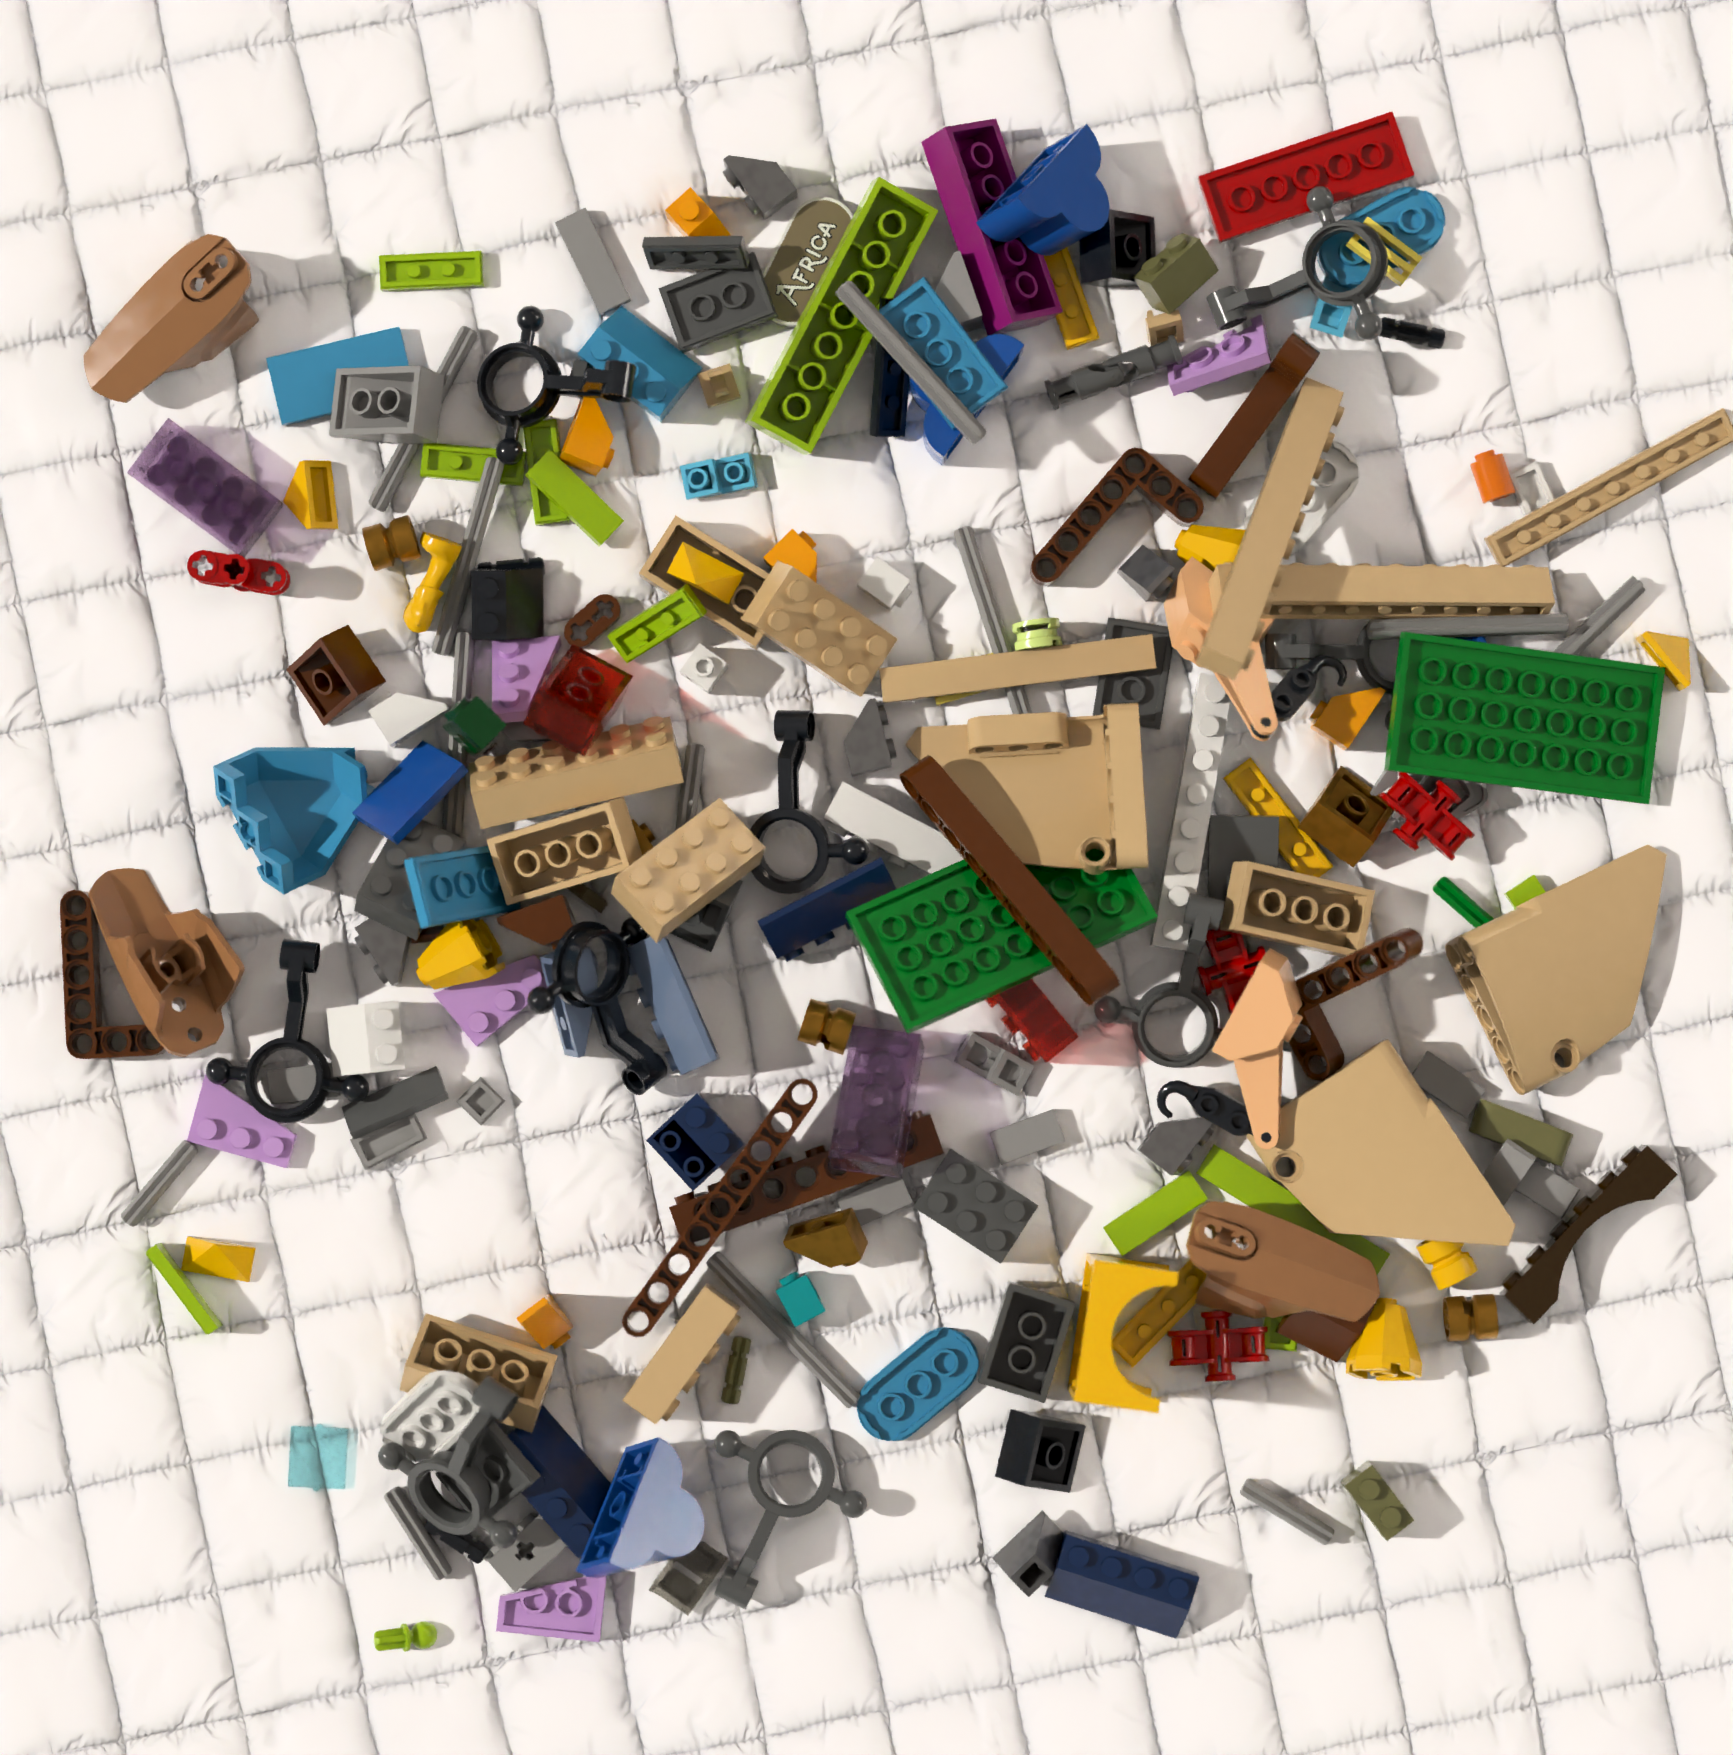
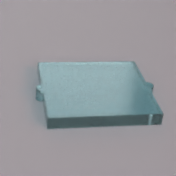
M321 1423L317 1424L316 1427L292 1425L288 1487L313 1488L314 1491H318L320 1488L345 1489L349 1428L324 1427Z

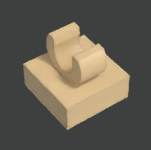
M1152 310L1147 311L1145 322L1150 346L1168 340L1170 335L1175 336L1177 343L1184 342L1182 318L1179 310H1174L1171 314L1163 313L1155 316Z
M730 364L697 374L708 408L741 398Z

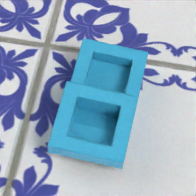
M1326 276L1322 283L1325 288L1332 292H1346L1354 289L1353 287L1339 286L1330 281ZM1318 298L1309 328L1342 338L1353 306H1334Z

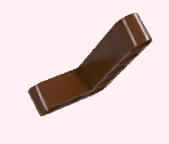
M1292 333L1188 480L1216 499L1308 373L1320 352Z
M1141 448L1128 449L1035 556L1030 566L1031 578L1040 586L1054 584L1135 489L1172 521L1182 527H1189L1198 522L1204 510L1203 501L1147 451ZM1131 457L1141 459L1144 464V470L1137 474L1130 472L1126 468V460ZM1158 479L1167 481L1170 486V493L1164 496L1155 494L1152 489V482ZM1108 483H1116L1122 490V496L1115 500L1109 499L1105 496L1103 487ZM1184 501L1193 503L1196 508V515L1191 518L1181 516L1178 511V505ZM1086 509H1094L1099 514L1100 521L1096 525H1087L1082 521L1081 513ZM1063 535H1072L1077 540L1078 546L1074 551H1064L1059 546V538ZM1044 560L1050 561L1055 566V574L1048 578L1040 576L1036 570L1037 564Z
M80 890L68 891L60 901L65 1033L68 1052L78 1059L164 1054L166 1050L161 1045L157 1049L152 1050L146 1044V1036L150 1032L146 1025L103 1027L98 921L88 892ZM81 896L86 902V909L81 915H75L71 910V903L73 899ZM82 930L87 935L88 942L83 949L78 950L74 947L72 940L74 934ZM80 965H84L89 970V978L84 984L80 985L74 978V971ZM85 999L91 1006V1012L89 1016L81 1019L76 1014L75 1009L77 1003ZM117 1032L123 1033L127 1038V1045L122 1051L115 1050L111 1043L112 1037ZM83 1034L89 1035L93 1043L92 1048L87 1053H82L77 1046V1041Z
M1413 928L1400 929L1295 980L1302 1001V1006L1297 1014L1303 1018L1289 1044L1304 1073L1309 1078L1317 1081L1323 1080L1339 1070L1345 1060L1343 1050L1319 1004L1417 957L1423 949V940ZM1398 941L1403 944L1405 953L1399 948ZM1370 954L1376 959L1377 966L1371 961ZM1343 968L1349 973L1350 979L1345 976ZM1316 981L1321 985L1322 991L1317 988ZM1304 1025L1309 1028L1311 1035L1306 1032ZM1320 1056L1326 1061V1066L1321 1062Z

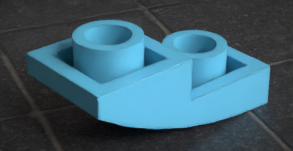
M749 452L680 466L686 500L717 496L758 487L752 454Z

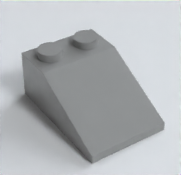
M421 365L336 369L329 436L405 444L437 443L444 375Z

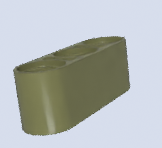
M1480 1099L1468 1129L1471 1133L1502 1145L1508 1138L1536 1158L1562 1167L1574 1135L1484 1099Z

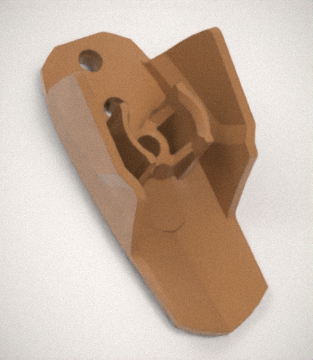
M207 234L195 241L191 240L174 254L123 306L83 355L86 377L92 390L114 401L128 403L163 374L195 367L201 362L214 359L258 323L259 318L257 314L243 300L252 283L250 265L227 238ZM222 255H225L228 259V263L224 268L219 263ZM204 278L202 290L197 291L195 288L196 280Z
M121 868L105 872L92 885L88 896L111 956L145 1025L160 1045L168 1053L185 1058L215 1045L224 1030L221 1008L230 1000L245 970L242 961L214 922L203 915L197 908L171 913L145 870ZM172 1003L180 1007V1012L172 1007ZM188 1033L195 1036L196 1042L188 1038Z
M1226 1201L1207 1202L1194 1213L1186 1248L1192 1264L1206 1273L1205 1279L1197 1293L1195 1303L1198 1305L1253 1319L1264 1317L1277 1318L1304 1311H1313L1355 1322L1371 1309L1380 1296L1378 1277L1370 1260L1312 1231L1260 1210ZM1206 1227L1211 1230L1212 1238L1206 1236ZM1237 1243H1238V1244H1243V1245H1244V1248H1243V1249H1240V1248L1237 1246Z

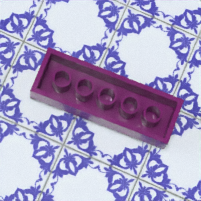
M997 119L947 126L923 140L921 143L958 251L960 250L978 300L987 335L1038 326L1062 313L1063 310L1044 255L1037 254L1029 249L1019 237L1010 242L996 241L987 236L976 224L979 218L1017 179Z

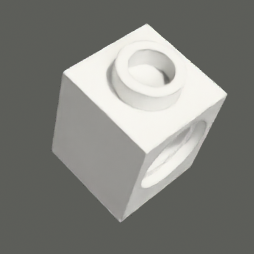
M878 556L857 583L859 590L889 611L895 605L901 608L912 593L908 589L911 580Z
M699 643L680 669V673L703 691L710 694L729 666L726 661Z

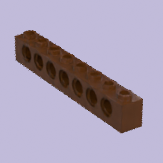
M922 1110L902 1116L904 1123L891 1127L888 1121L869 1128L871 1132L869 1136L858 1139L857 1134L854 1133L837 1140L839 1146L827 1151L824 1145L804 1151L806 1158L793 1162L791 1156L773 1162L774 1169L765 1172L749 1194L751 1198L749 1207L743 1210L738 1209L722 1233L944 1154L931 1114L923 1116ZM900 1132H908L914 1140L912 1148L906 1152L898 1151L893 1145L894 1137ZM873 1143L880 1148L881 1157L877 1162L867 1163L862 1159L861 1149L866 1144ZM835 1155L844 1156L849 1164L848 1170L841 1175L833 1174L828 1167L831 1157ZM801 1167L812 1168L816 1174L815 1182L807 1187L800 1185L796 1180L798 1169ZM748 1172L739 1174L741 1181L733 1184L736 1188L744 1189L750 1185L751 1176ZM775 1178L781 1181L783 1193L779 1197L770 1198L764 1193L763 1186L768 1179ZM719 1182L708 1185L709 1193L698 1197L692 1191L674 1198L676 1204L670 1206L669 1209L679 1237L697 1214L699 1206L707 1200ZM718 1197L712 1201L718 1209V1217H724L729 1214L730 1203L727 1199ZM696 1226L692 1229L690 1237L695 1243L709 1238L710 1233L706 1227Z

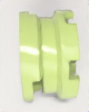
M1040 618L1012 624L1013 634L1017 636V641L1014 643L1015 651L1061 646L1062 637L1058 636L1057 629L1060 628L1059 618Z

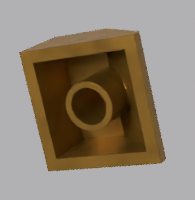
M1340 766L1312 804L1298 828L1311 839L1316 840L1334 853L1337 858L1354 868L1373 845L1394 810L1379 797L1380 794L1377 796L1371 795L1372 788Z

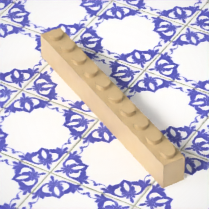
M1308 377L1305 378L1300 387L1196 660V665L1232 680H1235L1241 668L1244 670L1248 669L1255 653L1254 650L1249 649L1251 642H1258L1265 623L1260 621L1262 613L1268 615L1276 596L1270 593L1272 586H1279L1286 569L1280 566L1283 558L1289 559L1296 542L1290 539L1293 531L1299 532L1306 515L1300 512L1302 505H1309L1316 487L1310 485L1312 478H1319L1325 464V460L1320 458L1322 451L1328 453L1335 434L1330 432L1331 426L1337 427L1345 408L1339 405L1344 392Z
M1233 562L1217 564L1208 582L1213 615ZM1292 563L1280 565L1286 568L1278 587L1272 586L1270 593L1276 595L1268 615L1262 613L1260 619H1402L1549 614L1555 604L1548 567H1535L1533 565L1503 567L1498 564L1487 567H1470L1467 564L1456 566H1437L1435 564H1425L1422 566H1404L1403 564L1371 566L1367 563H1361L1355 566L1335 563L1323 565Z

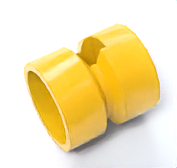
M1424 1240L1416 1246L1424 1264L1433 1265L1431 1277L1438 1290L1450 1287L1478 1271L1469 1252L1461 1251L1464 1243Z

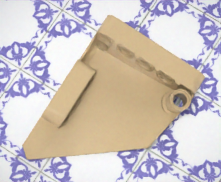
M1138 703L1103 705V714L1095 716L1067 717L1065 713L1061 712L978 716L968 719L967 724L918 727L906 742L905 746L918 761L930 755L938 762L1024 865L1083 869L1085 872L1093 875L1101 874L1106 870L1148 868ZM1091 849H1099L1105 856L1100 861L1093 862L1088 860L1085 855Z
M1647 844L1517 906V909L1463 933L1446 943L1445 951L1447 958L1510 1084L1519 1095L1529 1093L1572 1072L1581 1061L1631 1025L1656 921L1667 856L1664 852ZM1555 1053L1562 1056L1564 1067H1560L1555 1062Z
M1389 1039L1374 1045L1333 1074L1281 1106V1135L1273 1148H1260L1256 1144L1253 1135H1246L1267 1167L1270 1176L1274 1180L1281 1182L1330 1233L1509 1246L1515 1223L1439 1108L1431 1098L1426 1097ZM1283 1157L1289 1158L1294 1164L1292 1174L1287 1177L1280 1176L1276 1170L1277 1161Z

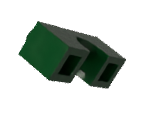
M476 695L470 700L464 697L444 715L448 721L442 727L472 756L478 751H482L507 724Z

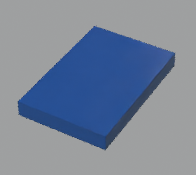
M422 740L352 814L358 821L398 845L467 774L468 770L463 763Z

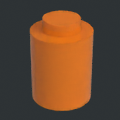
M1494 449L1474 456L1476 462L1470 464L1483 504L1494 502L1516 493L1503 453L1496 455Z

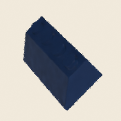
M880 857L757 922L776 958L784 957L786 962L805 953L802 948L803 946L813 941L819 946L835 938L834 930L844 925L847 930L852 929L846 919L847 911L897 888Z
M542 1404L532 1433L514 1428L507 1436L541 1475L521 1494L579 1559L587 1545L611 1482Z
M1065 1530L1055 1571L1049 1579L1044 1597L1177 1639L1189 1613L1200 1576L1195 1571Z

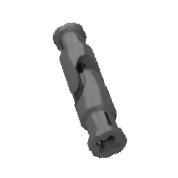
M1170 335L1168 340L1150 347L1146 344L1108 358L1101 364L1087 365L1073 370L1070 376L1051 382L1048 379L1044 381L1052 407L1054 410H1057L1060 404L1077 398L1084 400L1106 391L1109 387H1118L1156 374L1157 369L1174 363L1181 365L1183 364V359L1175 336ZM1119 363H1133L1132 370L1124 376L1123 371L1120 370Z

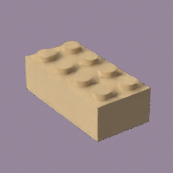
M675 515L640 570V577L667 595L686 585L687 583L667 573L682 542L743 572L744 576L729 605L691 585L689 587L707 610V613L703 616L705 619L757 651L766 636L742 621L741 617L769 573Z
M780 561L776 562L741 617L742 621L844 690L862 697L898 640L799 570Z
M624 797L486 839L507 905L621 872L643 856Z
M718 798L616 875L611 894L648 935L658 943L760 865L766 847L723 800Z
M1250 861L1233 862L1220 930L1344 957L1365 946L1375 890Z
M706 1283L622 1401L655 1425H657L661 1418L667 1422L680 1404V1401L676 1399L677 1395L681 1390L688 1393L699 1378L700 1373L696 1369L703 1361L708 1365L720 1349L721 1345L716 1342L722 1333L729 1336L740 1321L741 1317L736 1314L740 1306Z
M425 1313L406 1361L399 1390L409 1392L424 1376L440 1370L463 1374L478 1385L490 1375L519 1395V1399L511 1413L500 1423L532 1433L552 1379L557 1355Z

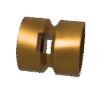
M409 515L393 519L389 524V528H385L381 523L362 528L366 549L375 571L394 566L395 558L402 562L422 558Z
M810 998L797 1040L813 1046L821 1042L826 1050L843 1055L857 1013L839 1007L832 1011L829 1004Z
M1494 1294L1473 1295L1469 1301L1464 1296L1444 1297L1443 1321L1448 1342L1467 1341L1470 1335H1474L1478 1340L1498 1337V1312Z

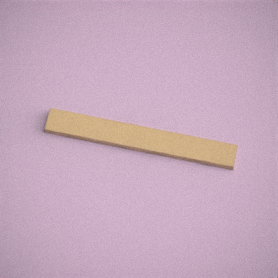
M1720 408L1486 536L1484 540L1495 562L1503 567L1513 563L1733 442V425L1725 409Z
M1148 634L879 668V676L884 704L1153 670L1157 666L1153 636Z

